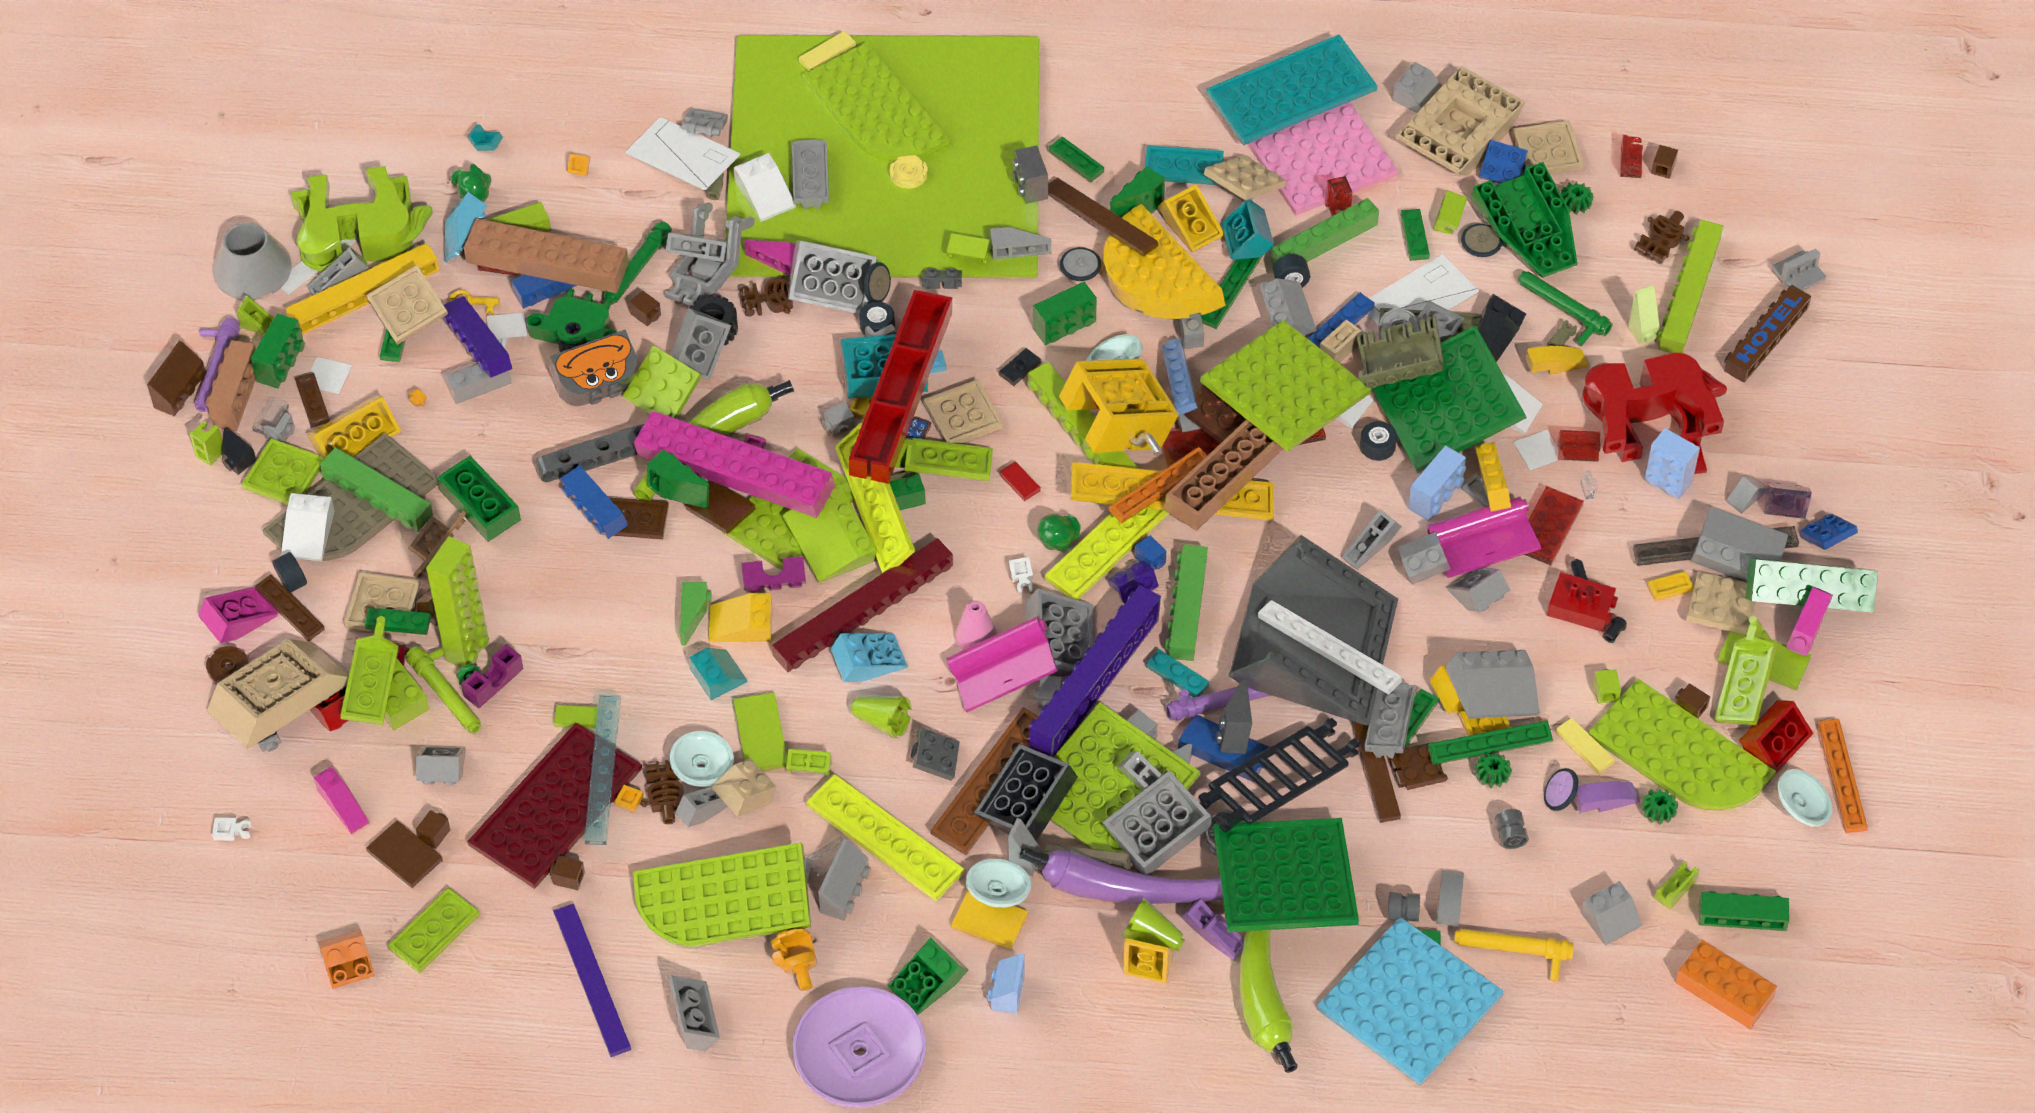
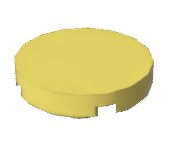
M903 155L891 163L889 174L891 181L895 185L906 189L917 188L927 180L928 167L926 162L920 160V157L916 155Z

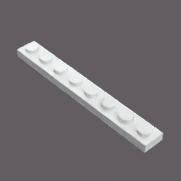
M1272 600L1258 612V618L1388 695L1402 682V676Z

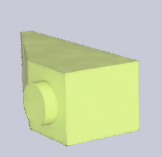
M1653 285L1637 290L1634 294L1628 328L1639 345L1650 343L1658 337L1660 326Z

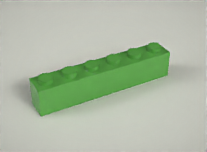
M1366 198L1272 247V265L1274 266V263L1284 255L1298 254L1303 256L1307 262L1377 226L1379 209L1369 198Z
M336 447L320 463L322 476L327 481H333L342 490L350 491L359 500L367 501L373 508L382 510L391 519L399 520L409 529L412 528L418 532L433 516L431 503Z
M1183 544L1182 552H1178L1177 564H1180V569H1176L1175 581H1178V586L1173 587L1172 598H1175L1176 601L1171 603L1170 615L1173 616V621L1169 620L1168 633H1171V638L1166 639L1165 650H1169V656L1177 660L1194 661L1208 547Z

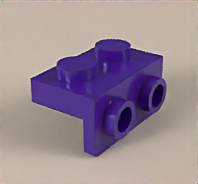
M1143 561L1134 563L1130 568L1116 572L1114 576L1107 579L1109 586L1119 592L1121 601L1124 604L1127 602L1131 591H1135L1139 585L1149 590L1159 586L1154 569Z

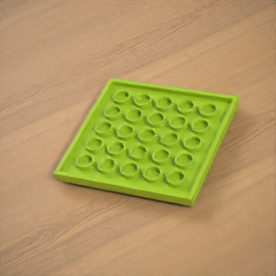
M1284 320L1202 375L1200 379L1203 385L1287 452L1364 399L1371 391V388L1366 387L1360 379Z
M1099 702L1053 757L1068 763L1078 778L1050 821L1089 849L1123 852L1103 825V822L1142 792L1138 786L1117 768L1131 751H1138L1162 775L1170 771L1187 790L1201 774L1192 765Z

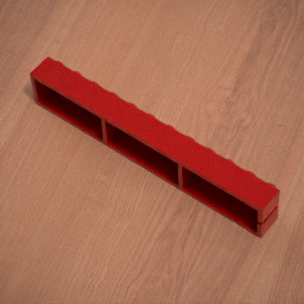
M919 290L913 291L850 454L849 476L863 479L871 477L872 481L889 484L952 316L953 297Z

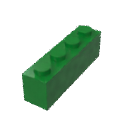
M1714 891L1701 892L1699 900V925L1787 931L1790 921L1789 898L1778 895L1769 897L1758 894L1740 895L1738 893L1725 894Z

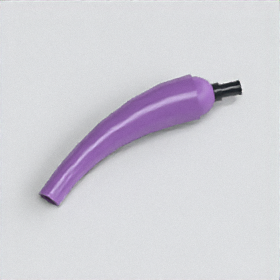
M1024 845L1019 853V859L1036 865V868L1042 870L1044 878L1051 884L1052 888L1078 897L1106 902L1140 904L1143 898L1151 904L1197 902L1200 899L1202 901L1223 899L1220 878L1190 880L1145 875L1110 865L1072 849L1054 850L1048 854L1043 851L1040 853Z

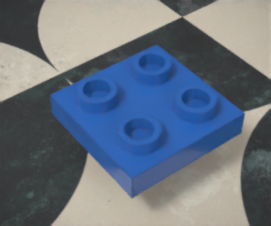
M1490 140L1479 178L1501 184L1520 177L1528 150Z
M1828 514L1817 522L1808 524L1805 528L1799 530L1802 539L1826 550L1858 533L1856 525L1834 514Z

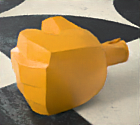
M795 928L778 933L777 937L771 941L772 947L776 951L772 954L773 964L780 967L785 973L796 974L800 991L813 988L808 970L817 965V958L810 932L806 929Z

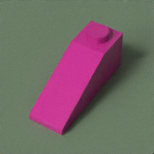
M746 240L744 242L745 255L791 277L792 260L795 250L794 244L790 242Z
M1813 586L1793 630L1787 649L1804 656L1808 655L1833 594Z
M332 766L314 776L317 791L351 834L369 823V820L346 784Z

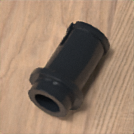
M1619 616L1611 620L1612 624L1603 634V638L1609 643H1614L1621 631L1626 629L1627 622Z

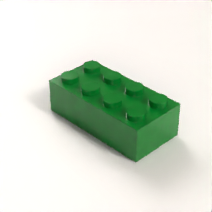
M468 456L437 477L440 492L460 513L463 510L466 512L464 517L487 542L521 521L519 506L471 456Z

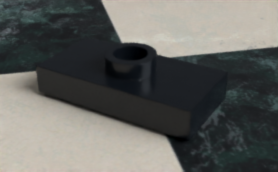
M1026 348L999 371V376L1015 386L1028 375V372L1041 363V358Z

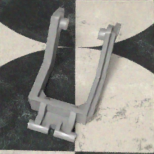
M705 203L694 208L691 235L704 236L705 221L713 209V204ZM736 216L727 220L726 228L729 229L726 261L710 281L707 282L686 275L698 258L684 255L670 273L675 287L672 291L667 290L665 297L677 302L683 301L684 304L690 306L693 305L695 300L699 301L700 297L714 296L738 266L741 231L752 227L755 219L753 217L742 219Z

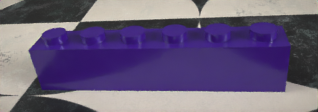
M464 296L443 304L448 312V315L443 317L445 323L450 325L453 334H457L460 343H464L466 351L468 353L471 352L475 363H479L483 373L486 372L492 378L513 369L506 349Z

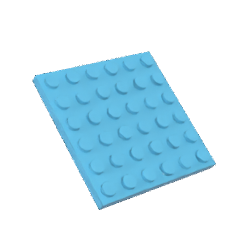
M1401 918L1385 932L1317 1005V1010L1421 1086L1503 996L1504 991Z

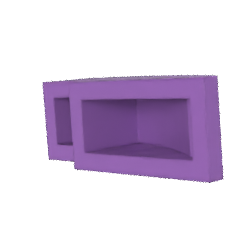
M1620 781L1598 782L1578 786L1574 798L1579 813L1598 809L1600 813L1639 803L1640 801L1633 783Z
M1201 899L1194 902L1181 916L1202 938L1229 958L1235 960L1242 953L1244 939L1237 932H1227L1226 920L1219 913L1215 915Z

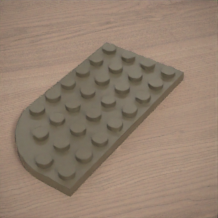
M386 433L354 457L356 460L421 498L439 485L437 476ZM325 480L307 494L331 497L335 510L322 561L341 558L353 553L395 520L391 519L382 510L373 508L367 501L359 500L350 491L342 490L333 481ZM286 512L263 529V534L281 550Z

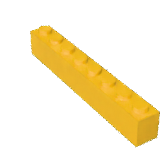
M425 243L391 260L382 262L378 266L365 270L352 278L346 279L337 285L328 287L324 291L311 295L298 303L292 304L285 308L288 317L299 320L303 335L369 304L370 302L366 295L418 265L425 277L440 271L438 258L429 245Z

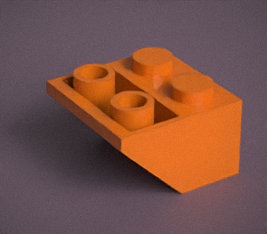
M361 929L318 942L332 989L375 976Z

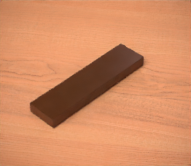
M271 574L255 585V590L308 642L325 630L324 625Z

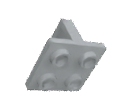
M1817 249L1810 252L1800 251L1772 265V270L1788 288L1792 284L1803 291L1826 279V275L1818 267L1820 253Z

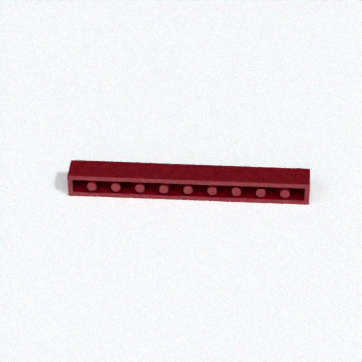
M939 538L935 539L910 555L899 566L885 571L772 644L773 657L787 673L799 668L806 660L816 657L823 649L833 646L841 633H852L854 629L860 625H865L874 616L882 614L891 605L899 603L908 594L916 592L925 583L933 581L942 572H947L953 566V553Z

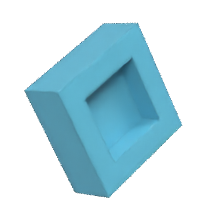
M942 350L938 351L930 374L947 370Z

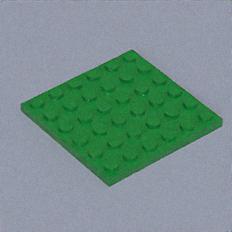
M1476 326L1441 342L1445 365L1443 371L1372 388L1417 473L1425 470L1445 445L1459 453L1527 418Z
M1342 818L1254 822L1252 824L1237 823L1226 833L1220 829L1221 824L1213 825L1227 932L1359 925Z

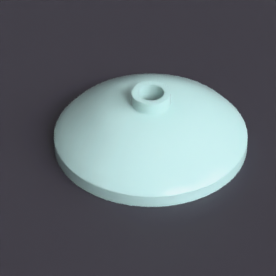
M1118 335L1099 344L1090 353L1087 361L1139 359L1143 345L1135 335Z
M694 731L681 736L674 743L670 752V765L675 775L685 783L699 787L714 785L733 766L734 762L733 751L728 742L721 736L708 731Z
M1790 769L1780 776L1778 781L1779 798L1786 811L1794 819L1802 824L1813 827L1822 826L1830 820L1832 816L1831 799L1824 786L1814 776L1799 769Z
M983 860L973 865L967 873L966 885L968 891L974 898L988 906L1005 908L1017 905L1028 897L1031 890V880L1027 872L1019 865L1007 860Z

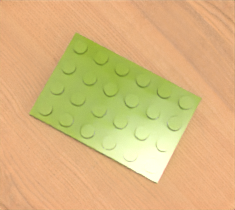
M799 448L789 457L831 472L835 485L841 484L850 503L855 500L846 477ZM752 496L748 501L755 504L756 510L729 534L722 533L782 571L783 558L803 556L783 518V514L791 509Z

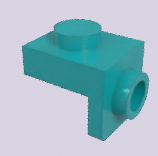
M476 124L468 138L477 151H494L503 136L500 132H485L480 124Z

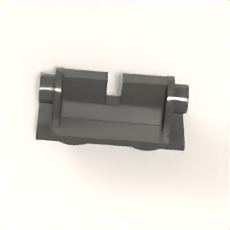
M928 268L923 270L922 287H926V289H940V282H944V289H958V287H962V270L948 268L946 270Z

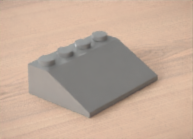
M796 241L788 299L859 314L861 309L868 303L864 289L865 276L871 265L876 263L877 257L805 241Z
M1710 506L1691 562L1747 582L1750 558L1781 561L1788 534Z
M1037 589L1026 600V621L1038 616L1039 619L1043 618L1048 630L1045 632L1057 667V672L1048 676H1070L1075 664L1078 661L1081 662L1088 647L1092 648L1094 645L1093 604Z
M1526 650L1456 652L1445 667L1468 718L1532 716L1540 713L1534 667Z
M1168 771L1106 819L1103 825L1123 852L1129 854L1130 861L1141 874L1150 875L1210 828L1212 823L1211 815L1179 780Z

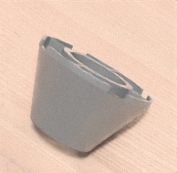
M242 223L232 227L226 233L214 260L213 276L219 289L228 296L243 300L245 296H249L252 300L262 299L261 296L271 292L274 294L281 289L291 274L292 262L287 249L261 226L253 223Z

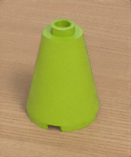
M858 696L851 703V711L854 717L892 738L904 735L910 723L911 717L907 715L908 709L912 710V706L907 697Z
M1144 898L1122 934L1124 938L1168 947L1173 951H1179L1185 941L1181 938L1183 933Z

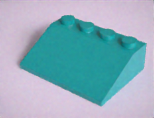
M897 334L841 339L848 399L873 397ZM928 380L923 392H928Z

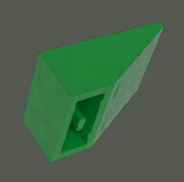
M1146 166L1142 171L1136 173L1130 183L1124 185L1118 195L1112 197L1110 200V211L1122 218L1134 207L1142 204L1153 214L1164 201L1165 177Z
M663 449L647 464V487L661 498L703 508L709 507L708 482L703 477L697 476L688 465H683L678 461L674 454H669Z
M930 937L890 982L888 987L919 1015L952 989L969 969L940 941Z

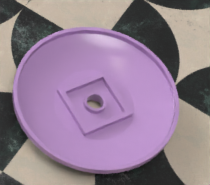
M849 987L822 997L804 1013L794 1034L793 1056L801 1079L816 1095L839 1106L866 1108L893 1100L913 1084L920 1074L925 1061L926 1037L923 1025L915 1011L898 996L873 987ZM857 1048H863L866 1050V1053L859 1056L854 1051Z

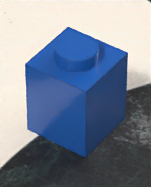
M1151 535L1135 545V558L1139 562L1143 561L1154 570L1160 569L1165 565L1167 551Z

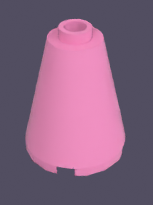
M971 601L966 605L955 633L956 642L962 650L997 635L996 628L986 606L980 601Z

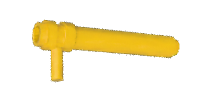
M1462 928L1455 931L1454 943H1458V946L1545 956V959H1552L1550 980L1554 982L1559 981L1561 961L1572 960L1574 942H1569L1567 939L1558 941L1555 940L1556 938L1551 937L1542 939Z

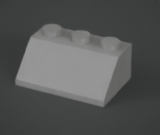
M1277 278L1259 284L1273 326L1284 320L1302 335L1317 331L1299 282Z
M688 308L670 355L702 374V379L710 381L731 325L708 314Z
M475 361L441 373L455 404L512 384L510 370L490 378L486 372H482L479 363H475Z
M843 839L818 891L820 913L845 921L847 914L852 913L855 904L854 899L856 896H860L863 888L862 882L864 879H868L871 871L868 857L846 839Z
M671 975L669 981L687 1049L705 1052L720 1039L707 981Z

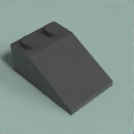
M1247 679L1241 680L1225 707L1224 715L1220 716L1219 727L1221 729L1216 733V743L1220 745L1221 753L1246 754L1252 728Z

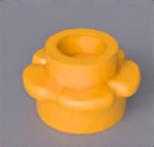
M415 388L412 392L408 393L409 401L414 406L425 405L424 402L427 400V396L421 390Z

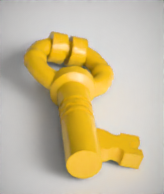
M463 289L449 295V302L457 299V295H465L471 306L487 305L486 315H489V313L494 315V306L500 305V298L473 297Z

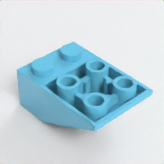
M469 192L453 208L445 221L444 261L446 263L451 257L455 259L460 251L462 252L476 218L483 219L486 215L484 210L487 205Z
M841 633L831 647V652L844 682H863L908 667L894 633Z

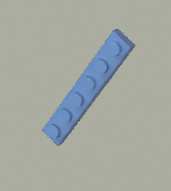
M1180 337L1169 340L1161 346L1175 408L1180 416L1198 407L1183 343Z

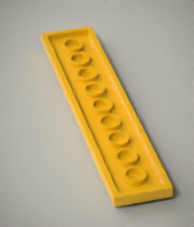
M1072 462L1070 500L1113 504L1161 471ZM1250 480L1214 515L1273 521L1274 483ZM1166 495L1146 508L1164 510Z

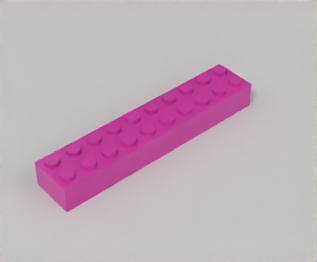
M655 411L651 412L634 441L638 456L652 460L664 449L669 454H674L683 465H688L699 477L818 518L835 487L832 473Z

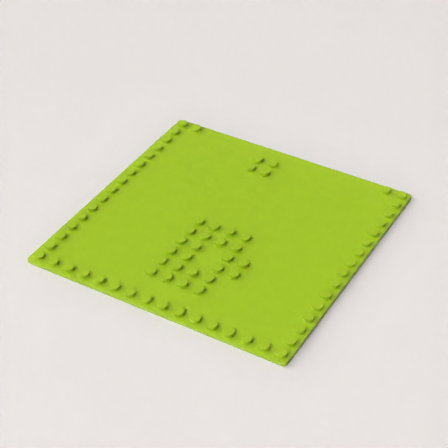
M739 35L737 37L731 149L741 153V155L729 167L726 222L728 219L736 216L742 219L753 217L755 222L752 227L741 231L738 266L729 277H778L779 275L790 277L745 255L744 242L746 240L790 242L796 245V241H805L877 257L876 262L884 263L888 267L891 277L922 278L923 270L928 268H936L938 270L955 268L962 270V278H1036L1038 276V255L993 259L992 249H990L987 263H982L981 259L953 255L952 258L948 257L947 248L951 233L990 240V229L1012 227L1038 235V201L1025 204L1024 198L1019 196L1018 182L1015 183L1012 176V171H1015L1012 159H1015V150L1036 145L1039 149V37L850 36L856 42V47L865 42L869 44L949 138V145L920 159L927 164V180L917 188L911 189L901 188L891 181L889 169L893 161L881 159L863 151L802 79V74L808 72V70L799 62V57L835 36ZM820 139L821 141H827L829 203H822L819 209L813 206L804 209L802 204H795L796 208L761 222L735 183L734 167L769 153L794 200L792 142ZM726 228L725 239L728 240L729 229Z

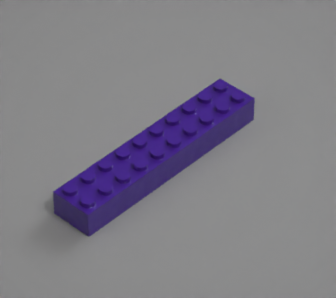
M1141 585L1135 591H1131L1125 605H1121L1118 608L1115 618L1108 621L1105 631L1098 634L1092 648L1088 647L1082 661H1078L1075 664L1072 674L1065 677L1059 690H1055L1049 704H1045L1042 707L1040 716L1037 719H1033L1030 723L1029 748L1050 757H1054L1159 621L1161 595Z

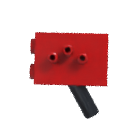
M1575 559L1570 563L1573 575L1563 572L1559 574L1549 603L1547 616L1603 632L1605 625H1610L1613 613H1610L1611 608L1615 609L1618 597L1615 596L1616 588L1588 580L1582 560Z

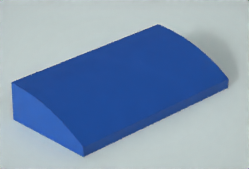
M1199 715L1192 719L1178 740V749L1187 744H1192L1193 756L1227 771L1234 769L1270 748L1249 738L1246 754L1221 753L1220 745L1216 743V733L1221 729L1219 724ZM1259 763L1252 768L1259 774L1263 765ZM1245 772L1239 775L1254 782Z

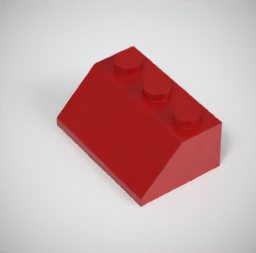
M1776 700L1758 719L1757 725H1753L1740 738L1739 742L1745 751L1774 769L1777 773L1814 733L1794 701Z

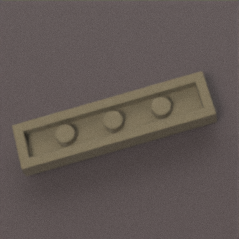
M1045 844L1043 852L1049 854L1054 850L1072 849L1110 865L1131 870L1129 854L1120 851L1109 852L1101 849H1084L1078 846L1068 847L1060 844Z

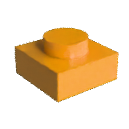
M570 153L567 173L587 176L590 156Z
M624 785L615 800V806L635 813L644 797V793Z

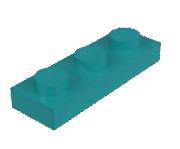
M1160 649L1146 663V668L1179 689L1188 690L1189 695L1193 698L1200 696L1209 686L1207 679Z

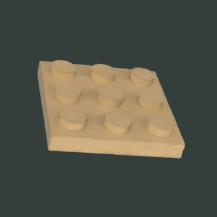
M1570 121L1513 129V136L1517 147L1528 150L1523 166L1524 171L1526 167L1544 162L1550 174L1583 170L1584 163Z
M1246 155L1206 167L1204 172L1205 176L1244 200L1284 188L1286 180L1281 178L1279 174L1268 170L1264 165L1255 162Z
M418 265L366 295L397 345L448 315L447 310Z
M979 379L923 399L924 406L944 442L962 444L1003 428V422Z
M1698 571L1686 621L1747 635L1750 625L1749 618L1752 617L1755 601L1745 599L1747 582Z
M360 572L345 618V628L375 632V630L365 629L368 608L413 612L421 587L420 581ZM385 631V634L405 636V637H406V634H407V633H399V632H389V631Z

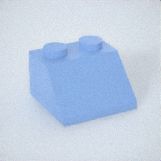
M1018 954L1000 960L997 969H993L991 982H994V987L989 988L988 992L991 1010L1018 1013L1025 976V954Z

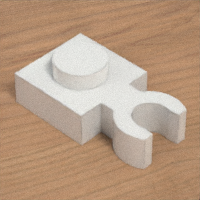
M1029 557L1009 560L1012 581L1018 582V594H1022L1021 588L1023 586H1027L1029 592L1032 593L1033 585L1028 580L1033 579Z
M215 818L212 833L213 840L235 841L236 835L248 839L251 836L250 832L243 830L245 828H252L251 821L245 820L238 823L236 818Z

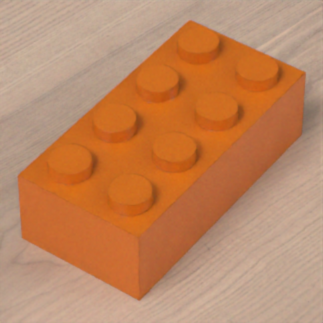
M1704 940L1700 941L1679 969L1676 984L1750 1030L1774 999L1777 985Z

